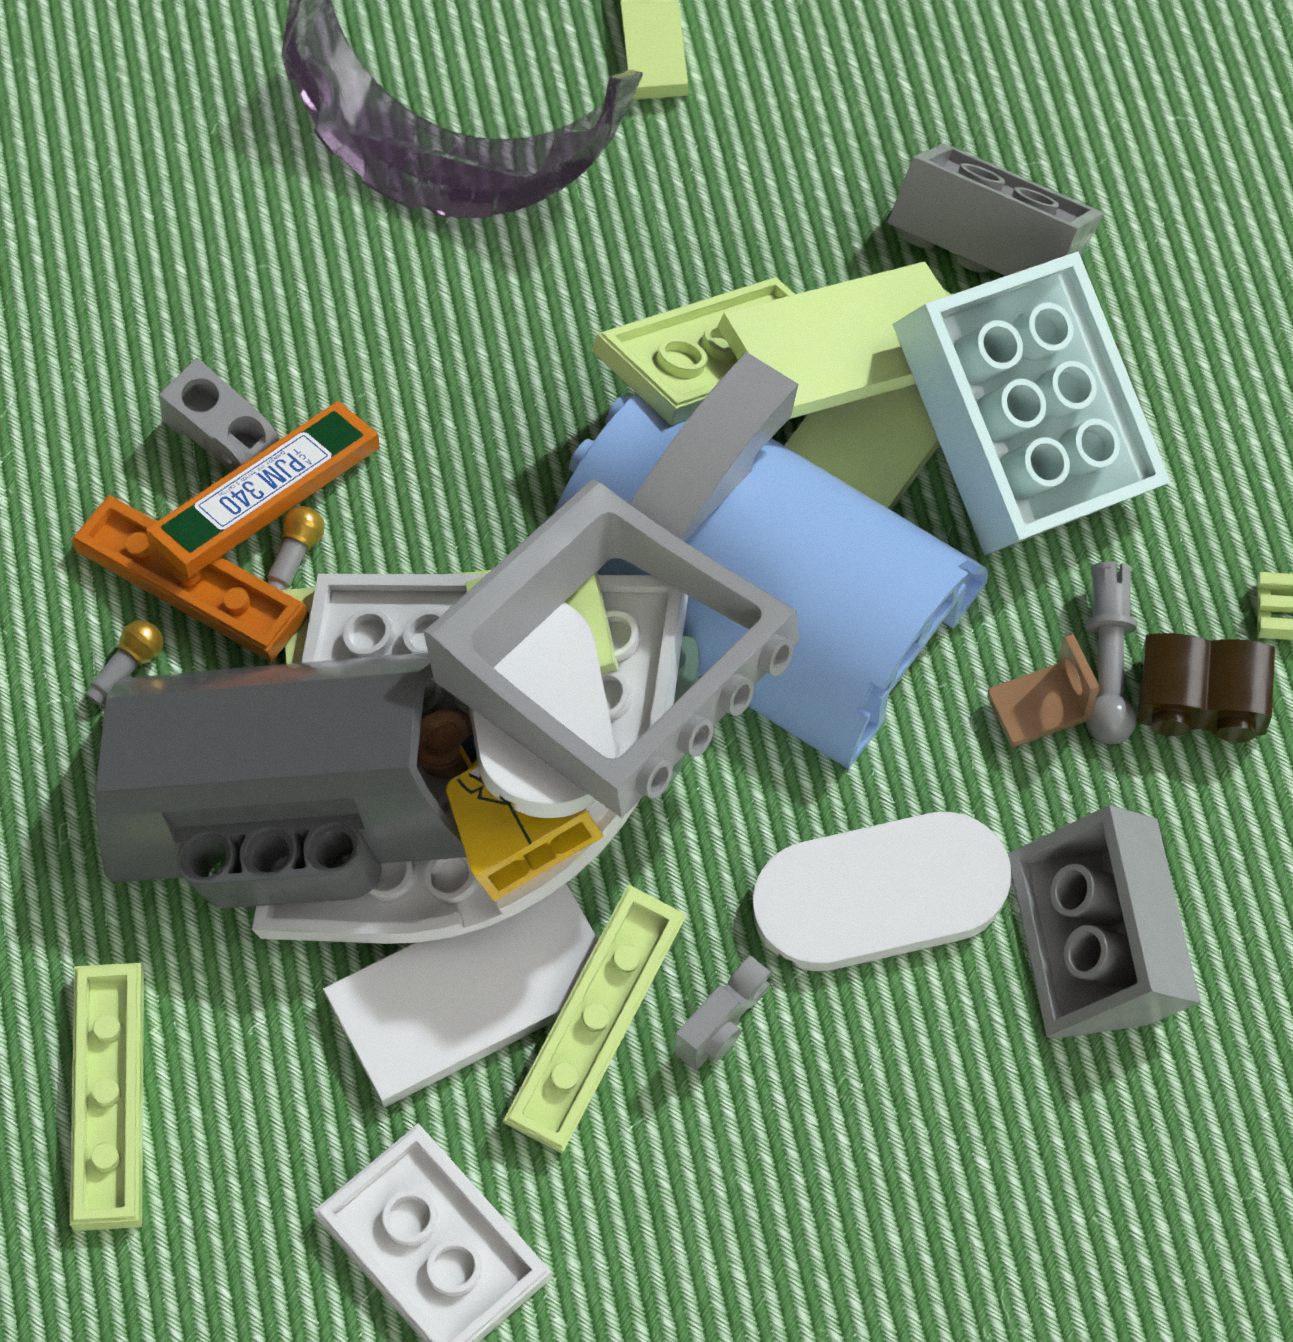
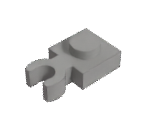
M752 956L748 957L735 971L724 987L719 985L676 1032V1056L694 1071H697L709 1057L715 1061L720 1060L732 1048L741 1034V1029L737 1027L740 1023V1017L747 1009L756 1004L770 988V984L766 980L770 977L771 972Z

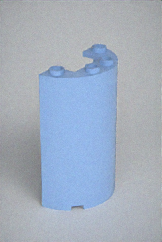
M637 393L632 397L622 394L610 408L605 421L606 426L594 441L591 439L584 440L574 452L569 463V471L573 475L566 485L553 514L591 479L602 483L630 504L650 471L687 420L669 425ZM772 438L756 453L752 471L685 541L714 561L797 611L800 640L793 646V654L789 665L778 676L766 673L754 685L753 696L748 707L848 770L884 723L888 694L940 624L943 622L954 628L988 580L986 567ZM619 558L609 560L597 571L598 575H651L628 561ZM688 596L683 636L696 639L699 650V676L702 677L749 629Z

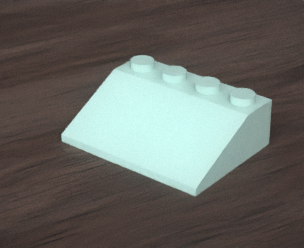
M1079 251L926 303L892 324L984 556L1171 482Z

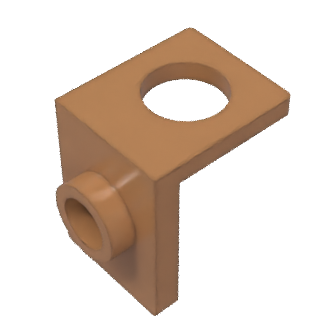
M1070 634L1063 638L1057 664L990 687L987 692V698L1010 746L1017 747L1086 722L1092 716L1099 692V685L1074 634Z

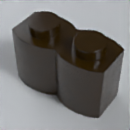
M1175 633L1146 635L1141 656L1137 723L1150 726L1154 732L1164 736H1182L1189 733L1190 730L1203 729L1216 733L1217 737L1224 741L1237 743L1250 741L1255 736L1266 735L1272 718L1275 646L1240 639L1210 641L1197 636Z

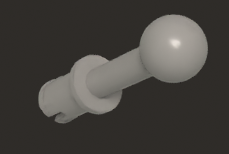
M1099 562L1091 566L1092 617L1086 620V630L1098 634L1099 692L1092 716L1085 724L1089 734L1095 740L1103 744L1114 745L1128 739L1136 726L1135 710L1132 704L1124 698V634L1134 632L1137 629V621L1130 617L1132 566L1122 563L1120 564V571H1117V562Z

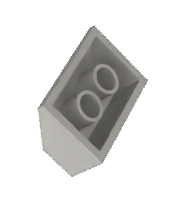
M944 143L913 156L887 223L902 229L901 237L913 245L925 249H934L935 245H938L956 253L955 261L969 270L988 273L989 269L1008 276L1025 270L1027 266L1031 268L1078 251L1080 256H1082L1104 213Z
M1108 805L1008 853L1047 1037L1057 1039L1147 1026L1200 1003L1158 819Z

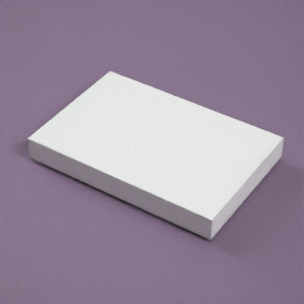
M419 1123L313 1211L315 1218L423 1342H480L552 1279L551 1270Z

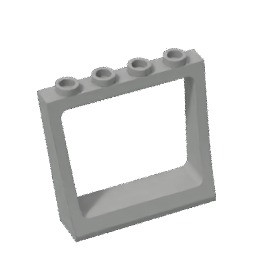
M591 479L424 631L432 674L436 683L620 818L644 795L652 799L659 797L669 785L672 767L685 754L692 757L701 755L712 739L714 725L726 713L733 716L742 714L751 702L754 685L766 673L773 676L783 673L791 661L793 646L800 640L796 610L676 537L594 479ZM619 558L637 566L749 629V631L623 755L618 758H607L515 687L494 667L604 564L611 559Z

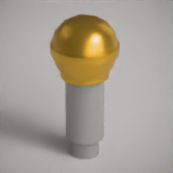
M298 506L293 508L282 520L283 543L267 576L268 584L281 591L291 586L306 551H310L311 547L323 538L324 520L317 511L310 507Z
M134 621L126 625L119 639L118 651L91 682V688L85 695L92 702L101 706L111 688L119 679L129 677L137 666H142L144 663H148L158 657L163 647L161 632L153 624L146 621Z

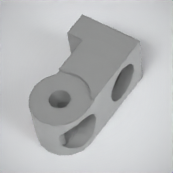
M198 358L159 394L162 421L177 434L181 435L184 432L204 450H209L231 472L279 441L277 433L267 419Z

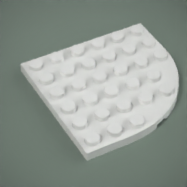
M318 574L302 662L428 652L424 631L467 593L465 582L482 578L487 574ZM598 575L615 649V657L619 667L618 672L613 670L601 674L615 741V758L623 755L674 704L688 595L653 575ZM433 675L426 679L422 719L434 711L452 709L464 714L471 722L468 705L436 683ZM417 761V769L426 786L443 811L456 823L446 792V786L453 778L443 779L428 774ZM595 799L594 803L586 809L604 837L496 901L491 899L473 875L467 857L382 863L379 881L364 896L351 900L256 906L252 930L261 939L389 944L419 943L445 939L483 929L522 912L548 897L575 877L601 853L623 827L638 802L620 818ZM352 851L339 856L333 868L347 862ZM288 856L276 861L271 868V872L281 868L287 861Z

